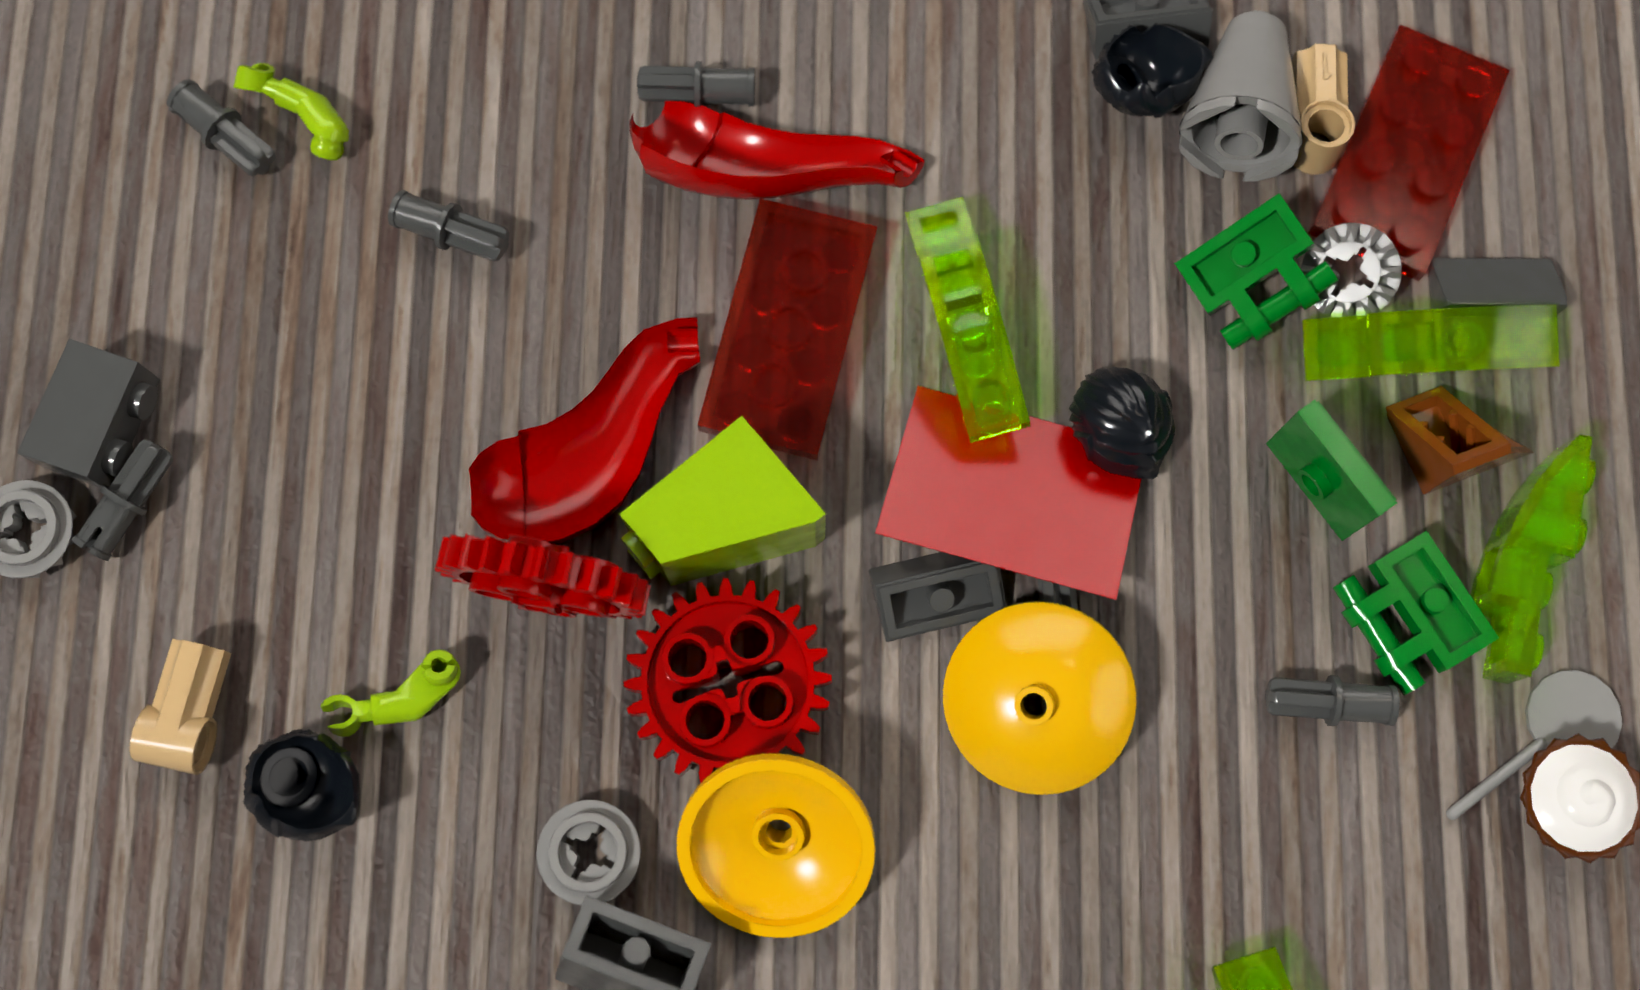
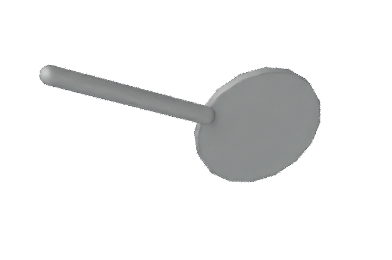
M1579 670L1557 671L1541 679L1530 692L1525 709L1527 729L1534 741L1448 808L1446 811L1447 818L1450 820L1459 818L1532 760L1536 751L1546 749L1554 738L1567 740L1579 733L1589 740L1604 738L1612 749L1618 742L1623 724L1620 705L1612 690L1596 676Z

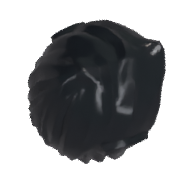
M1155 23L1145 31L1139 32L1135 26L1128 25L1119 35H1114L1111 42L1104 44L1102 51L1099 53L1098 61L1094 64V69L1092 70L1094 86L1103 98L1121 113L1131 116H1153L1154 118H1160L1187 103L1193 97L1207 65L1213 59V55L1202 42L1171 26Z
M1113 366L1107 369L1102 367L1086 375L1085 380L1081 382L1080 388L1073 396L1074 400L1069 407V410L1072 412L1069 421L1074 423L1072 435L1083 445L1087 460L1092 461L1098 467L1112 474L1134 479H1154L1158 477L1159 468L1170 449L1175 435V423L1172 415L1173 406L1168 392L1160 389L1156 382L1148 375L1137 373L1128 368Z
M302 729L293 730L282 734L276 739L267 740L265 744H259L256 750L252 752L249 757V763L245 767L246 780L244 783L243 803L246 809L255 816L258 824L275 837L282 836L299 841L320 840L356 822L359 807L360 774L350 758L351 752L341 747L328 735L323 733L317 734L310 729L306 731Z

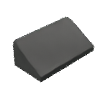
M1083 0L1091 48L1096 61H1098L1099 53L1102 51L1104 44L1111 42L1113 36L1119 35L1128 25L1135 26L1139 32L1145 31L1155 23L1168 25L1202 42L1206 47L1209 45L1213 10L1208 0Z
M1431 258L1428 261L1432 318L1553 319L1568 307L1567 295L1551 259Z
M939 552L869 570L870 581L886 642L982 620L993 612L1006 607L1000 568L951 554Z

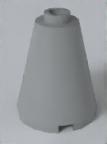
M1251 11L1242 13L1229 22L1213 55V59L1210 61L1180 123L1179 148L1181 154L1193 167L1209 176L1223 179L1224 170L1244 173L1242 182H1256L1280 175L1291 168L1298 158V151L1303 141V133L1287 29L1279 18L1267 12Z

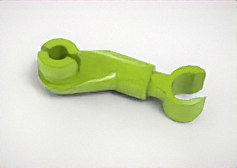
M267 63L254 64L252 67L241 65L237 68L233 87L264 93L274 99V103L279 107L298 114L306 127L314 134L310 144V151L314 155L326 160H338L343 156L344 142L349 141V130L325 96L288 78H283L282 80L274 78L275 69Z
M441 649L433 650L425 656L422 663L395 691L370 694V699L355 701L351 697L342 694L332 695L321 704L322 711L332 712L338 708L347 707L352 709V715L344 723L333 724L327 727L332 734L339 737H347L354 734L363 722L373 721L374 726L417 721L423 718L455 687L460 679V665L450 652Z

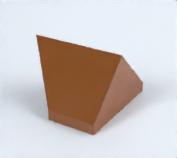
M1442 386L1386 407L1387 418L1423 495L1534 453L1486 423Z

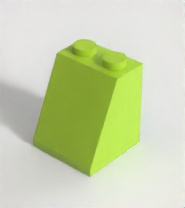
M743 416L739 417L620 513L628 530V533L621 537V540L628 548V553L650 579L661 573L671 586L813 548L825 539L826 513Z

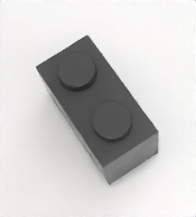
M69 339L17 453L48 470L100 488L103 484L110 487L133 453L132 442L142 420H146L156 406L158 399L157 385L160 379L139 362Z
M586 895L561 954L555 979L581 990H695L711 943Z

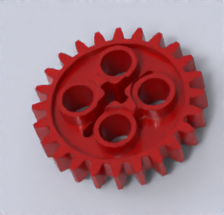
M453 534L450 535V538L443 537L434 570L441 573L440 576L453 579L452 581L455 583L469 585L468 590L473 593L510 601L518 605V609L542 612L567 618H576L578 613L612 619L617 617L632 620V617L641 619L642 616H645L651 590L648 580L640 579L638 574L623 572V568L615 563L595 557L569 552L570 547L554 545L519 536L509 537L508 542L491 536H486L485 539L469 534H465L464 537Z
M723 578L718 596L711 597L702 582L696 583L697 601L691 604L679 593L675 592L672 594L677 612L671 617L663 611L654 608L652 614L660 628L656 634L646 630H638L636 632L637 637L648 649L646 654H627L626 660L629 664L641 670V676L623 681V687L628 691L642 695L641 700L633 703L626 709L628 714L633 717L648 716L649 721L641 727L637 735L642 741L660 736L662 740L653 754L658 761L676 752L679 756L675 766V773L682 777L693 764L699 765V779L701 783L720 767L747 756L780 754L786 748L801 757L805 754V749L797 736L800 731L819 735L821 728L809 717L810 711L829 710L830 702L814 694V689L832 684V675L814 671L815 665L828 658L827 648L808 649L807 644L816 636L818 628L815 624L800 629L796 628L795 623L801 614V607L798 604L781 613L777 610L780 602V591L774 589L762 602L757 600L755 581L749 580L740 596L733 595L729 579ZM745 628L759 629L768 638L767 648L761 655L755 658H743L733 651L734 637ZM685 646H696L706 653L704 668L693 677H682L672 670L674 655ZM775 662H779L784 666L783 671L778 674L741 681L737 684L738 695L732 698H726L722 689H714L682 703H676L673 700L676 692L718 683L720 681L719 671L724 668L731 667L735 676H743ZM763 688L777 689L787 700L785 711L774 720L765 721L758 719L750 710L752 697ZM703 706L716 707L724 714V725L719 734L711 739L704 740L693 736L689 728L692 714Z

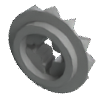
M1345 223L1328 228L1313 241L1315 247L1306 252L1301 266V271L1304 274L1326 261L1339 280L1340 273L1333 269L1334 265L1327 261L1328 258L1350 261L1354 255H1359L1363 248L1367 249L1362 257L1364 261L1361 264L1360 270L1367 275L1366 279L1375 283L1374 286L1370 287L1367 284L1360 285L1359 283L1352 282L1346 289H1341L1339 294L1336 295L1334 292L1339 285L1337 283L1333 284L1318 294L1321 300L1314 304L1324 315L1345 321L1370 317L1388 305L1400 285L1402 264L1398 250L1387 235L1372 226L1361 223Z
M33 480L15 481L0 487L1 576L13 580L15 578H40L41 573L52 566L63 565L62 556L68 546L73 544V520L77 517L65 500V495L45 483ZM24 513L29 520L37 524L46 523V525L41 526L40 530L32 533L30 549L25 542L19 539L7 538L13 536L14 532L22 529Z
M581 800L564 806L547 821L538 839L536 855L539 872L548 888L561 899L573 904L582 905L586 895L603 902L617 898L635 879L642 850L635 825L620 809L603 801ZM603 826L606 829L601 836L603 840L600 844V850L607 855L606 859L614 863L613 867L590 864L586 871H581L578 879H576L574 876L579 869L577 864L579 863L580 855L573 851V846L565 842L566 838L589 842L594 834L598 835Z

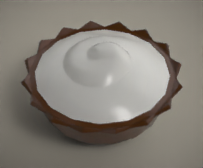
M1578 733L1567 740L1554 738L1546 749L1534 753L1531 766L1523 772L1524 788L1520 799L1526 809L1527 824L1537 831L1543 845L1555 848L1565 859L1577 857L1590 864L1600 857L1615 859L1620 848L1634 845L1635 831L1640 828V772L1629 765L1626 752L1611 749L1604 738L1589 740Z

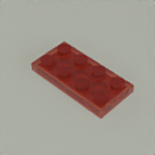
M1400 24L1390 40L1355 121L1354 133L1336 165L1307 234L1317 238L1326 229L1345 223H1361L1372 226L1387 235L1394 243L1400 255L1402 275L1419 281L1427 273L1510 70ZM1363 248L1358 256L1363 257L1367 249Z
M766 199L759 200L697 424L700 432L717 436L739 417L743 416L770 449L818 461L875 244L878 226Z

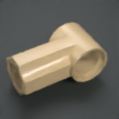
M1314 44L1310 48L1296 51L1292 58L1303 133L1302 145L1298 151V158L1294 163V167L1303 173L1317 175L1324 174L1333 169L1339 161L1354 133L1355 120L1348 108L1347 53L1340 51L1333 44ZM1311 133L1323 134L1330 142L1320 141L1313 137Z
M172 639L153 704L147 705L141 711L132 730L130 755L134 761L194 775L201 774L205 770L215 748L217 723L212 717L231 653L204 644Z

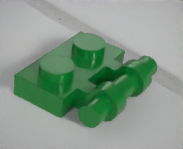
M1280 193L1174 263L1210 316L1231 302L1240 317L1222 328L1220 332L1232 350L1253 337L1256 341L1261 340L1273 332L1270 327L1272 324L1300 306L1304 310L1310 308L1321 300L1318 294L1339 281L1326 261L1306 274L1301 271L1295 259L1315 247V245ZM1278 271L1287 286L1256 306L1247 291Z
M1427 531L1367 566L1381 586L1380 589L1369 596L1355 575L1333 587V590L1346 608L1341 612L1351 628L1359 627L1378 656L1373 662L1383 677L1390 674L1403 695L1414 691L1426 683L1412 662L1421 655L1426 654L1437 672L1441 673L1499 639V636ZM1392 604L1413 634L1411 638L1401 644L1379 613Z

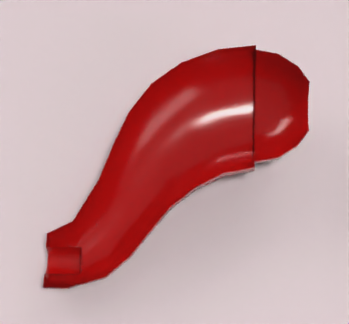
M665 101L660 116L649 126L640 127L636 125L633 120V114L629 121L633 147L642 162L646 174L679 189L716 198L743 200L779 198L835 187L873 184L903 188L907 187L917 178L925 163V159L913 152L879 139L844 135L802 134L776 130L745 122L725 112L718 113L705 106H694L693 103L684 101Z
M697 317L676 318L644 329L622 350L594 390L572 410L547 424L519 430L518 436L496 441L480 452L469 467L471 485L470 515L487 533L508 542L511 536H519L557 545L594 529L622 506L640 477L651 447L660 413L678 376L700 364Z

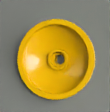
M1031 601L1007 606L993 612L977 623L963 637L952 654L946 670L943 686V707L948 729L955 744L966 760L977 771L991 781L1008 789L1021 793L1048 795L1081 787L1097 778L1114 763L1125 747L1133 728L1137 707V690L1133 671L1125 652L1114 636L1102 624L1091 616L1070 606L1053 602ZM1030 693L1041 695L1047 704L1046 712L1041 715L1029 714L1023 706L1024 696Z
M776 753L758 754L737 759L720 767L705 778L695 789L684 808L679 823L677 856L680 870L690 891L699 903L717 919L731 927L753 935L789 938L803 936L824 929L837 922L856 905L865 892L872 876L875 859V834L869 813L854 789L836 773L823 765L798 756ZM773 820H783L791 827L783 831L776 830L770 825V822Z

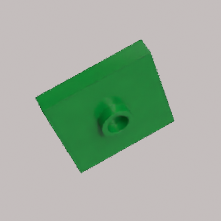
M1315 399L1297 411L1266 443L1341 541L1397 504L1395 501L1397 499L1323 405Z

